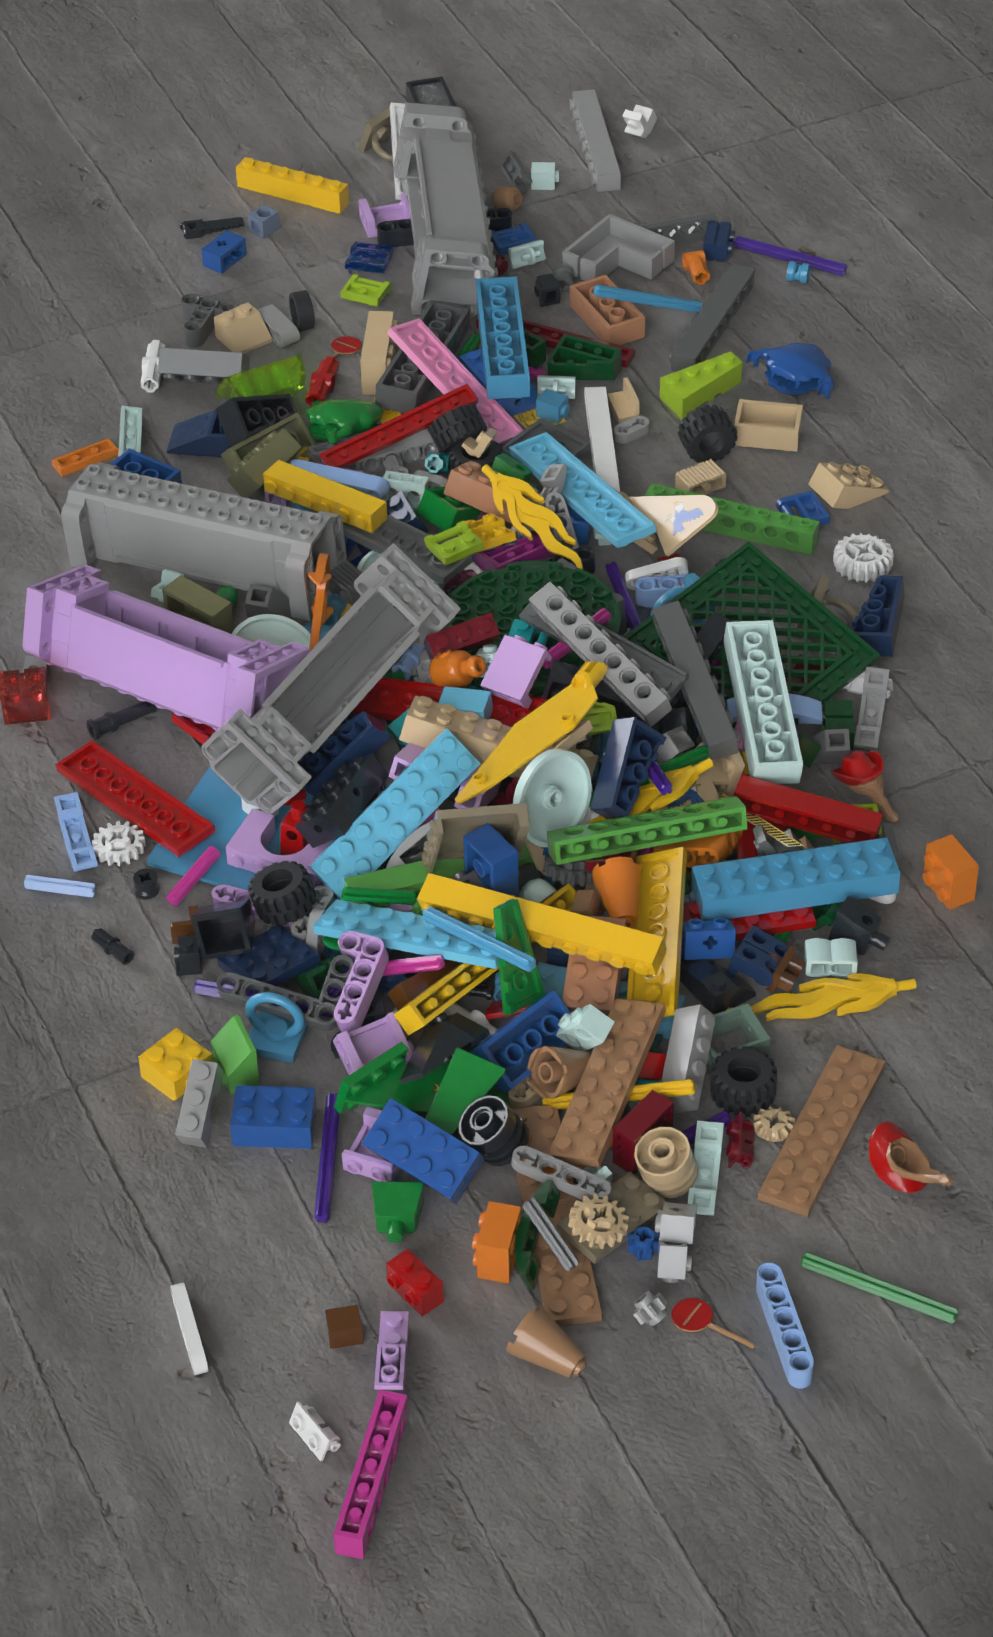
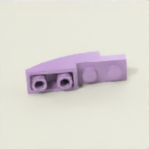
M381 1311L374 1389H404L408 1356L409 1311Z

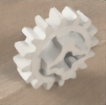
M117 821L114 826L107 823V828L100 827L99 833H94V840H92L95 856L99 857L101 863L107 860L109 866L113 862H117L118 866H121L124 861L127 864H131L130 859L138 860V854H143L144 847H146L143 831L138 830V825L130 827L128 821L124 825Z

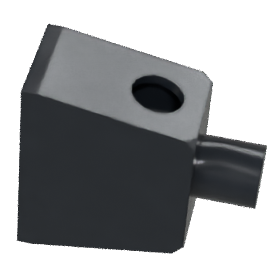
M848 896L837 911L828 940L831 941L839 938L852 939L856 941L857 954L865 955L871 945L884 951L890 941V937L878 932L882 922L880 916Z

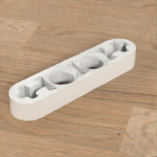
M183 1282L171 1285V1295L193 1374L208 1372L207 1361L185 1284Z

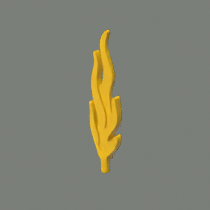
M488 464L484 465L481 470L490 479L493 488V499L500 514H505L504 504L506 503L511 523L519 533L529 540H533L531 532L522 523L531 527L539 535L548 551L572 560L577 568L583 570L578 554L558 542L550 531V527L554 528L566 543L571 545L577 544L576 540L566 532L558 515L546 507L527 500L522 495H526L540 504L545 503L544 498L536 493L527 482L500 473L497 474Z
M708 758L694 767L689 765L681 769L665 772V775L672 783L671 789L673 791L670 794L662 795L652 780L649 779L650 784L639 786L640 793L629 816L646 813L650 808L652 812L658 811L679 799L699 778V774L714 766L712 760ZM598 816V817H596V818L590 820L588 823L599 822V821L610 820V819H605V818H603L602 816Z
M853 973L848 974L847 980L821 978L799 984V992L803 993L773 994L750 1006V1008L757 1015L777 1007L797 1006L796 1008L775 1009L766 1014L767 1022L784 1018L809 1019L819 1017L838 1008L837 1016L872 1010L889 998L896 996L898 991L916 989L917 986L915 979L895 982L894 978L889 979L871 974Z

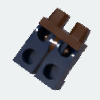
M752 925L735 952L727 971L734 975L739 971L753 978L759 985L767 986L766 990L772 993L776 987L789 993L797 979L796 977L800 975L806 962L794 956L796 948L791 945L788 948L785 943Z

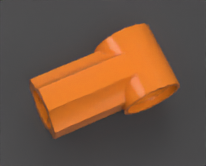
M703 250L682 253L683 268L685 271H689L693 282H696L698 285H704L706 281L710 280V273L706 266Z

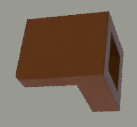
M198 905L188 906L190 920L170 924L173 944H178L179 936L195 935L191 915L198 910Z
M358 1305L325 1310L331 1349L363 1344L362 1324Z

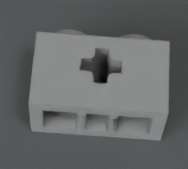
M665 1202L663 1210H658L655 1222V1232L660 1233L659 1241L693 1244L697 1205Z

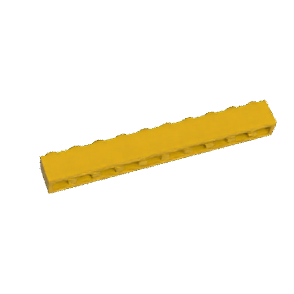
M428 873L417 897L422 911L428 907H433L461 922L470 925H481L495 930L493 908L510 899H518L530 941L537 942L545 948L555 947L562 949L570 955L580 954L595 962L599 960L609 962L616 968L627 967L642 975H647L648 973L656 976L667 950L664 938L661 936Z
M568 883L555 893H552L540 904L571 911L576 891ZM460 963L393 1015L409 1036L428 1024L498 970L499 966L493 969Z

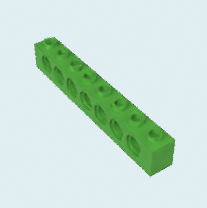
M651 483L645 496L704 495ZM709 496L717 503L718 513L701 530L808 555L813 554L819 539L820 521Z
M737 796L550 830L547 831L548 852L555 864L559 865L746 830V806Z

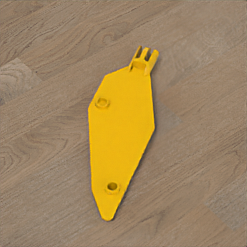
M586 661L574 675L568 687L514 724L457 795L455 802L461 804L494 787L574 730L598 699L595 688L607 673L606 664Z

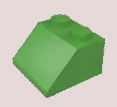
M235 1015L211 1040L213 1062L218 1063L223 1070L221 1085H226L230 1094L235 1093L236 1085H260L256 1049L239 1015Z

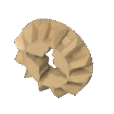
M769 1106L768 1109H760L758 1114L754 1115V1131L764 1140L772 1142L783 1141L788 1138L794 1127L795 1118H792L790 1111H783L781 1106L778 1109H773ZM774 1119H778V1123H776L775 1125H773L772 1128H770V1122H772Z

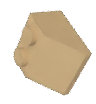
M249 302L214 317L216 338L232 352L245 354L272 342V337L260 312Z

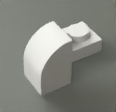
M635 105L633 111L625 109L623 118L627 126L624 132L646 138L657 120L654 110L640 105Z

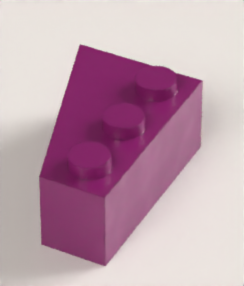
M533 535V540H529L527 537L515 540V544L503 547L499 545L494 549L475 553L476 565L483 571L488 569L496 571L507 568L509 563L537 561L556 554L546 549L539 535Z

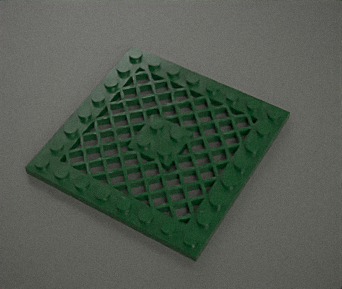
M749 541L667 603L679 601L681 608L687 610L690 620L689 626L693 625L695 632H699L704 624H693V618L705 619L706 623L713 612L730 620H738V622L773 620L774 628L775 622L787 623V628H775L776 636H787V642H777L780 654L781 649L787 650V655L780 656L782 663H787V669L783 670L785 677H787L788 694H791V691H798L796 695L816 699L821 702V705L824 704V700H829L862 674L866 667L872 666L880 658V654ZM742 580L754 581V586H742ZM722 593V598H716ZM726 593H738V599L726 598ZM742 594H754V600L742 599ZM758 594L771 595V600H758ZM705 606V611H699ZM709 606H722V612L709 611ZM726 606L738 607V612H726ZM742 607L754 608V613H742ZM758 608H771V614L758 613ZM775 609H787V615L775 614ZM653 615L623 636L625 639L670 663L666 659L668 657L665 650L659 649V644L662 643L654 626ZM791 623H803V629L791 628ZM791 636L803 637V642H791ZM808 637L820 638V643H808ZM723 647L714 659L721 660V666H710V674H721V680L716 681L718 688H721L725 702H727V699L733 698L734 694H725V688L733 687L731 680H725V674H730L729 667L725 666L727 657L725 647ZM791 650H803V656H791ZM808 651H820V657L808 656ZM824 651L836 652V658L824 657ZM791 664H803V670L791 669ZM808 664L820 665V671L808 670ZM824 665H831L824 671ZM791 677L804 678V684L791 683ZM808 678H815L808 683ZM684 701L682 707L688 708L686 701ZM794 718L795 726L798 724V718ZM733 722V725H731L733 729H735L737 722Z

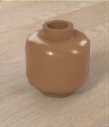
M501 185L497 187L492 197L496 208H507L512 212L516 211L522 203V195L515 186Z

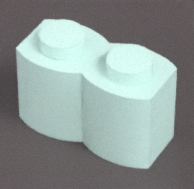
M823 938L805 940V975L810 977H827L830 975L834 977H847L848 974L857 973L856 941L846 938L831 941Z

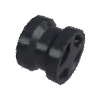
M145 868L138 870L134 874V889L138 898L147 900L158 895V877L154 870Z

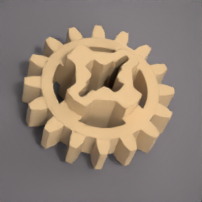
M594 1194L591 1200L585 1195L582 1202L576 1200L574 1207H571L568 1227L573 1228L571 1233L573 1236L580 1235V1243L587 1240L589 1241V1247L592 1248L595 1243L599 1245L600 1249H603L607 1243L612 1248L615 1245V1241L621 1243L623 1236L626 1235L629 1216L624 1215V1207L617 1208L618 1201L608 1202V1196L606 1195L603 1199H599L597 1194Z

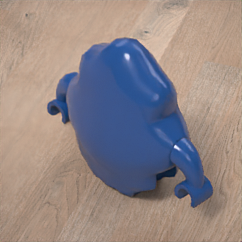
M790 343L787 346L748 352L746 363L753 361L754 366L757 367L759 359L766 360L768 370L764 372L769 386L787 395H801L809 391L818 390L817 395L826 394L825 399L830 398L831 391L834 388V380L828 374L831 362L818 346L807 343Z

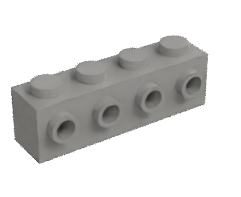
M702 1005L679 1008L675 1011L661 1082L691 1079L695 1082L696 1089L692 1095L668 1097L674 1102L673 1114L698 1110L716 1016Z

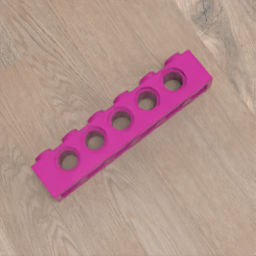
M379 1390L333 1534L335 1554L364 1560L409 1415L408 1398L405 1394Z

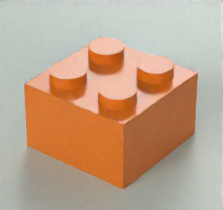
M952 834L926 844L924 873L922 874L925 885L935 892L938 900L943 902L949 910L974 901L979 869L976 861Z
M489 1201L486 1212L481 1211L479 1217L480 1232H475L472 1242V1249H476L473 1257V1266L477 1267V1278L510 1283L516 1262L515 1241L521 1220L520 1206Z

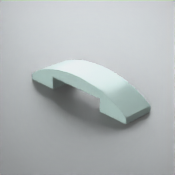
M697 1121L694 1158L698 1167V1176L693 1187H689L688 1204L697 1205V1214L714 1216L724 1123Z

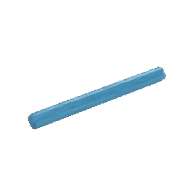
M598 284L595 285L593 294L597 297L699 313L702 304H704L700 301Z
M428 907L422 912L424 914L423 920L527 972H531L537 966L534 957L433 907Z

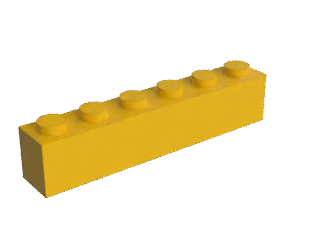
M247 157L236 166L237 187L339 214L349 205L347 183Z
M281 460L276 461L263 473L266 492L317 512L326 511L342 516V522L367 532L373 533L388 519L386 501Z

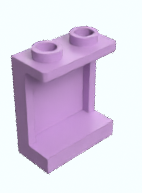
M401 193L400 203L372 208L369 207L366 199L358 200L359 217L368 238L377 237V225L381 222L411 218L409 202L405 193Z
M505 635L482 680L481 687L485 691H491L493 696L529 708L532 699L528 694L544 661L550 662L552 656L547 652V647L535 642L532 645L518 635H514V638Z
M394 1012L388 1013L386 1017L351 1032L346 1030L336 1035L333 1043L348 1075L354 1073L401 1041L409 1048L405 1058L408 1064L414 1051V1046L410 1040H406L403 1033L404 1029L393 1015Z
M366 1107L363 1113L364 1124L350 1150L344 1149L342 1153L343 1170L349 1171L352 1174L373 1178L379 1182H394L400 1169L361 1144L382 1112L378 1109Z

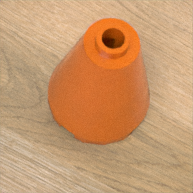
M630 857L609 858L605 860V865L599 867V864H597L593 868L592 880L609 917L626 919L627 927L632 928L638 922L642 876L641 864L639 862L638 864L634 863L633 858Z

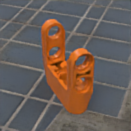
M743 830L655 846L652 853L684 847L687 852V868L719 863L731 854L740 840Z

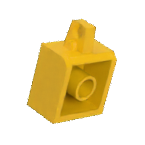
M177 1027L138 1056L141 1077L173 1101L185 1093L192 1059L213 1062V1056L210 1051Z

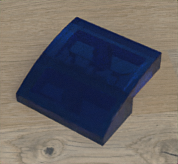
M355 241L350 247V256L345 261V269L384 273L390 263L394 246Z

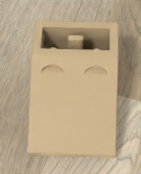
M819 462L808 483L832 508L839 509L853 508L885 495L890 491L884 485L882 479L875 477L871 473L869 467L865 465L853 466L848 463L842 465L835 462Z

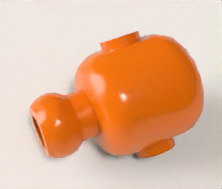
M463 650L438 652L431 660L429 666V674L434 684L466 688L473 681L474 677L482 676L486 670L483 658L478 655H471Z

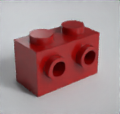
M408 1248L386 1262L387 1283L422 1317L444 1302L443 1282Z

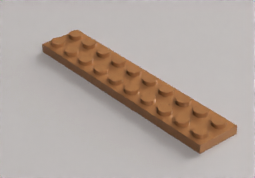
M546 1105L512 1109L529 1128L527 1146L548 1155L561 1125L558 1109ZM515 1170L523 1205L533 1197L543 1183ZM573 1178L567 1181L568 1183L574 1185ZM558 1190L561 1195L555 1217L550 1218L555 1226L570 1214L571 1207H574L577 1197ZM540 1233L534 1256L541 1265L537 1282L543 1309L560 1327L602 1321V1313L590 1260L565 1239L579 1260L577 1267L566 1271Z

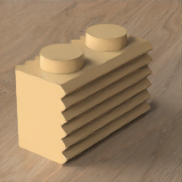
M712 459L701 462L694 467H688L687 470L683 469L675 474L676 489L707 495L726 487V473Z

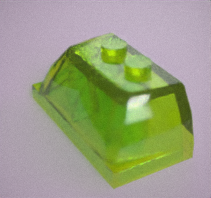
M301 354L227 376L216 389L217 399L225 398L227 401L233 397L291 394L294 397L305 385L306 372Z

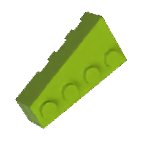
M730 351L660 377V399L682 420L684 417H687V413L695 411V408L699 406L701 407V404L706 401L710 403L715 400L717 394H724L742 382V361Z

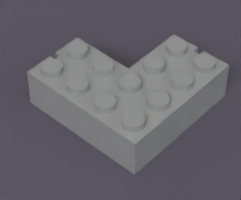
M609 214L562 251L563 266L570 267L574 272V277H580L584 281L608 275L618 266L652 280L662 269H665L674 261L675 240Z

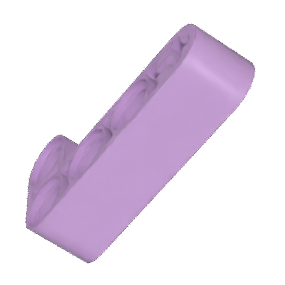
M347 931L339 937L338 945L342 955L350 957L354 965L334 1010V1018L341 1032L346 1030L351 1032L362 1026L389 961L387 950L380 938L359 932ZM361 995L360 997L353 999V997Z

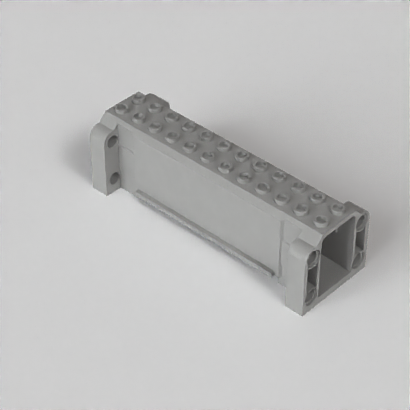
M405 102L394 162L395 178L407 179L406 187L416 255L412 272L414 288L411 301L412 315H422L429 302L434 300L470 308L471 319L478 314L475 279L497 278L498 269L495 268L496 257L492 255L494 244L490 242L492 231L488 230L490 219L487 217L488 206L485 205L486 194L483 193L484 181H481L480 157H477L478 145H475L476 133H473L472 124L467 120L465 110L460 107ZM413 142L416 154L412 153Z
M98 462L96 465H88L69 489L66 503L61 512L70 566L79 567L84 564L91 566L96 559H101L114 563H127L157 571L168 569L183 573L184 577L223 586L228 585L244 591L249 590L250 584L270 587L289 598L291 617L310 621L313 617L311 606L315 604L317 585L308 577V573L316 572L319 554H330L331 570L347 560L342 516L326 511L313 513L122 471L119 466Z
M394 543L378 556L354 581V587L361 597L262 703L263 706L255 715L250 718L240 708L202 745L201 750L209 760L211 769L247 804L256 806L265 813L272 814L297 794L312 778L297 762L309 751L312 753L316 752L411 644L418 647L422 646L427 635L440 631L461 610ZM378 591H380L391 603H389Z

